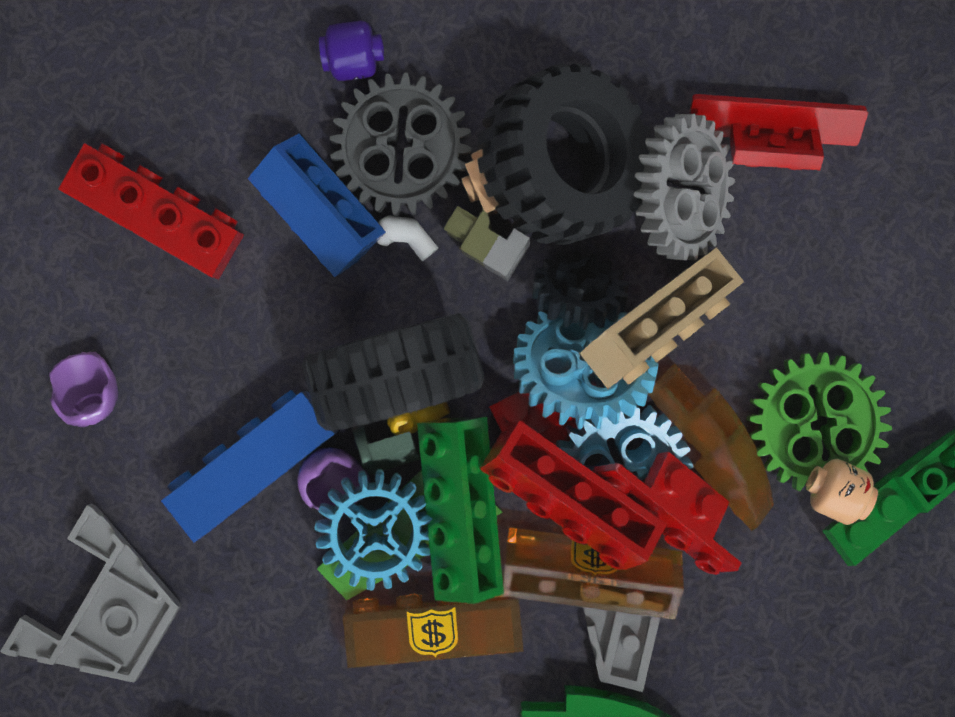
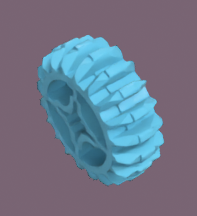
M382 469L376 470V482L368 483L367 474L363 470L358 472L359 486L354 487L352 481L345 477L341 481L342 487L346 492L344 495L333 488L328 491V497L336 505L321 503L319 506V513L329 519L316 521L315 530L328 534L319 537L316 540V546L320 549L332 548L325 553L322 561L327 565L339 560L340 562L334 570V575L340 578L348 570L351 571L350 586L355 587L362 576L367 578V590H374L375 578H383L384 587L390 589L392 588L391 575L395 573L402 582L409 580L405 566L408 565L416 571L422 569V563L415 554L430 556L429 545L421 540H429L428 527L422 525L430 523L432 518L426 515V511L418 512L426 505L424 495L412 500L410 499L417 489L415 483H408L401 491L398 489L401 483V475L394 473L390 484L383 483L384 471ZM370 496H381L391 499L390 503L386 502L384 506L377 510H368L362 505L357 506L354 503ZM403 508L412 521V533L406 546L399 541V537L392 530L394 522L398 519L397 514ZM343 513L351 518V523L359 531L349 550L342 544L338 533V523ZM385 520L383 533L386 534V537L384 535L381 537L375 533L371 537L368 536L365 540L367 526L364 525V522L376 526L379 522ZM376 549L383 550L390 556L392 554L395 555L393 558L381 562H368L359 559L360 557L364 558L370 551Z

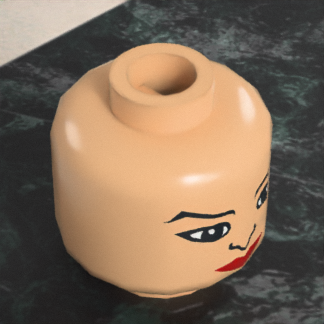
M840 459L830 460L823 468L816 466L806 483V490L811 492L810 503L812 509L846 525L852 524L858 519H866L873 510L878 497V490L873 487L874 481L871 474Z

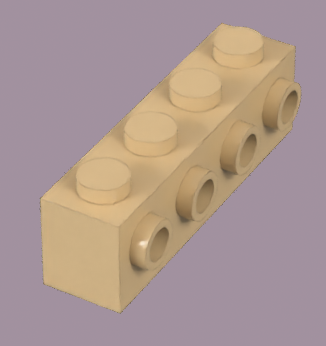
M716 247L604 331L579 354L607 389L622 378L629 385L650 368L645 362L648 357L651 356L657 363L678 346L672 338L679 335L683 341L705 325L699 318L700 316L705 314L711 320L729 306L730 302L726 299V296L744 281Z

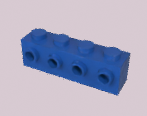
M290 390L271 405L276 412L263 422H261L258 416L252 419L236 432L241 439L227 449L222 443L202 458V461L206 464L203 469L194 476L188 470L167 486L172 493L161 500V502L193 543L209 533L339 432L338 430L326 431L317 423L308 391H302L296 395L293 390Z

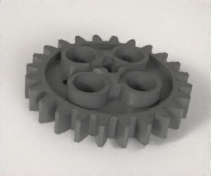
M404 73L401 83L396 85L391 75L386 74L385 87L381 88L370 79L368 82L371 93L365 95L358 89H354L353 92L358 103L353 106L343 102L341 106L348 114L347 119L334 118L333 120L334 124L343 131L342 134L330 136V141L337 146H341L342 150L336 151L330 156L335 162L345 163L336 174L339 178L352 177L346 186L351 193L360 188L363 190L359 199L362 205L375 198V210L378 213H381L388 203L391 204L394 216L399 215L402 205H408L411 214L414 216L417 213V203L422 201L429 210H432L433 202L431 197L435 194L445 201L448 200V195L444 188L446 184L459 188L460 181L454 175V171L467 172L466 163L461 161L459 156L471 154L472 147L461 144L460 140L471 136V131L468 128L457 127L466 118L464 111L451 113L450 111L456 103V98L452 96L441 101L442 85H437L429 92L426 90L427 81L424 76L420 78L416 86H413L410 83L408 73ZM402 107H406L408 109L405 135L407 142L413 145L404 149L403 180L400 184L394 182L397 154L395 148L390 146V143L398 141L399 113ZM378 112H387L393 117L392 125L384 132L374 131L369 125L372 116ZM421 115L431 116L437 122L435 130L429 135H419L412 129L413 122ZM374 155L386 156L390 162L388 170L380 176L370 175L366 171L367 161ZM418 158L428 159L434 166L430 176L425 179H416L409 173L411 163Z

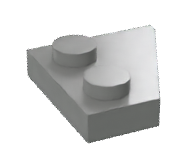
M581 584L579 595L587 621V629L600 681L643 692L663 605Z

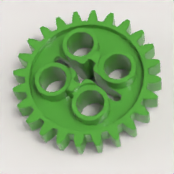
M824 352L818 354L814 364L809 353L801 354L800 367L792 359L784 360L785 374L777 369H771L769 373L774 383L772 385L762 382L757 384L765 396L763 399L750 398L749 402L760 409L759 414L746 416V420L758 424V429L747 434L750 439L761 440L762 444L753 451V454L758 457L769 456L763 466L764 470L772 471L778 467L780 468L776 478L778 482L785 483L793 476L792 488L801 491L812 470L816 466L823 468L832 459L843 460L865 471L867 469L864 464L867 461L880 464L881 460L873 451L875 447L888 448L889 446L888 443L879 438L880 432L892 430V426L880 422V417L891 412V408L877 405V401L886 393L884 390L870 391L869 387L875 380L874 375L858 378L862 368L861 364L853 363L845 369L846 357L836 356L830 365L828 353ZM810 385H814L816 389V408L812 397L809 395L808 388ZM837 385L843 390L844 401L839 408L832 409L828 404L827 394L832 387ZM796 394L801 399L802 409L796 417L790 418L784 411V402L790 395ZM818 416L827 418V424L821 426V432L811 428V422L816 421ZM847 428L853 436V442L848 450L841 452L836 446V437L841 430ZM801 437H806L810 443L809 455L802 460H797L793 455L794 442ZM822 441L828 450L829 459L827 461L822 459Z

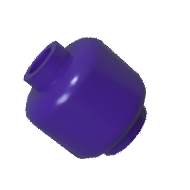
M364 20L331 24L327 28L325 36L319 37L323 71H330L333 78L337 81L370 78L375 74L376 61L385 60L382 35H373L371 26Z

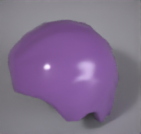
M81 352L80 354L69 355L54 365L49 374L53 389L50 402L54 411L66 424L78 427L95 425L106 419L113 411L118 400L116 377L105 359L97 352Z
M330 447L318 449L303 461L297 475V486L303 501L309 508L319 510L321 503L336 505L328 497V491L331 488L338 490L343 495L346 493L341 484L343 478L348 477L354 487L360 485L358 472L364 470L367 474L368 483H371L367 471L362 468V465L354 456L343 449Z

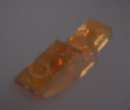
M674 363L655 380L653 392L648 393V395L655 402L656 406L684 434L686 440L701 453L700 458L693 465L713 489L730 502L729 506L733 513L753 531L758 528L774 506L771 486L760 456H757V448L745 426L719 391L713 388L703 395Z

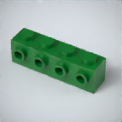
M487 417L444 418L417 423L426 515L432 518L427 527L429 531L435 600L476 604L503 595L504 588L494 485L489 481V475L479 469L490 452Z

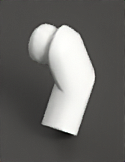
M389 215L379 221L381 227L386 231L377 241L380 245L388 246L393 242H406L421 261H424L439 249L414 218Z

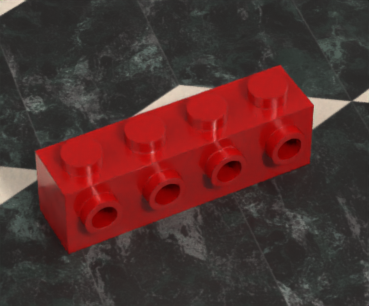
M84 143L58 190L206 275L219 280L244 237V234L234 229L238 221L216 208L212 215L197 208L200 199L178 186L172 194L159 186L163 179L162 177L139 165L136 172L121 164L125 156L101 143L98 150Z
M520 420L500 434L479 468L489 475V481L495 487L504 492H513L526 501V507L532 513L542 518L552 519L563 527V533L568 538L577 543L589 545L600 553L599 557L605 564L615 569L626 570L647 562L667 525Z

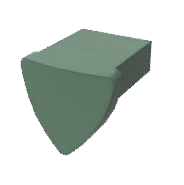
M365 425L352 427L361 465L368 475L375 474L377 469L384 471L420 460L416 443L410 432L370 443Z

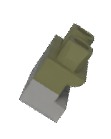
M457 206L444 227L447 235L462 243L460 250L463 255L506 281H509L530 246V238L516 229H513L507 240L494 233L488 214L484 210L477 218Z

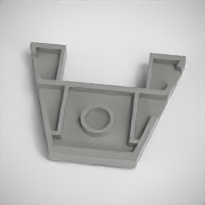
M91 503L85 507L67 539L102 559L106 564L64 635L61 636L29 616L24 615L17 622L0 652L12 657L23 656L37 659V662L49 665L56 663L79 668V671L134 683L140 677L182 604L101 510Z

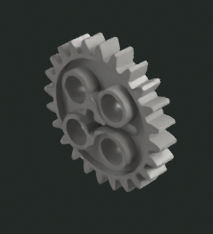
M675 114V117L664 118V126L654 127L656 138H647L645 141L649 154L639 156L641 163L645 167L643 172L635 173V177L642 182V188L634 193V197L642 198V205L636 211V215L645 216L646 219L642 224L641 232L650 233L648 245L657 246L658 255H667V259L697 260L698 255L706 256L708 254V246L716 247L717 240L715 234H724L725 232L721 221L722 218L730 219L731 216L726 209L727 202L734 201V197L728 193V187L735 183L734 178L728 177V171L734 164H732V161H726L725 157L730 146L720 145L724 133L723 131H715L714 121H706L705 115ZM667 181H672L676 185L702 188L705 190V194H700L696 190L670 187L667 185Z

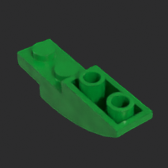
M955 429L916 453L874 484L873 487L878 490V497L873 510L866 519H858L849 525L834 520L822 530L847 566H856L917 514L928 513L955 490Z
M564 685V702L521 701L520 717H672L660 709L633 697L603 689Z

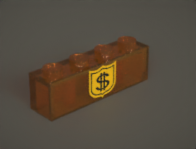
M509 527L502 567L504 594L500 596L675 620L684 591L682 551L655 547L647 562L626 570H620L605 564L599 557L600 553L589 545L577 543L566 535Z
M503 586V595L476 604L437 600L422 601V595L420 594L396 597V604L379 605V599L377 598L355 600L352 602L353 608H346L343 614L347 668L524 652L518 592L509 593V587Z

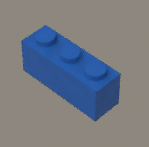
M300 134L274 146L248 178L262 197L270 203L292 231L300 237L334 277L357 263L386 233Z

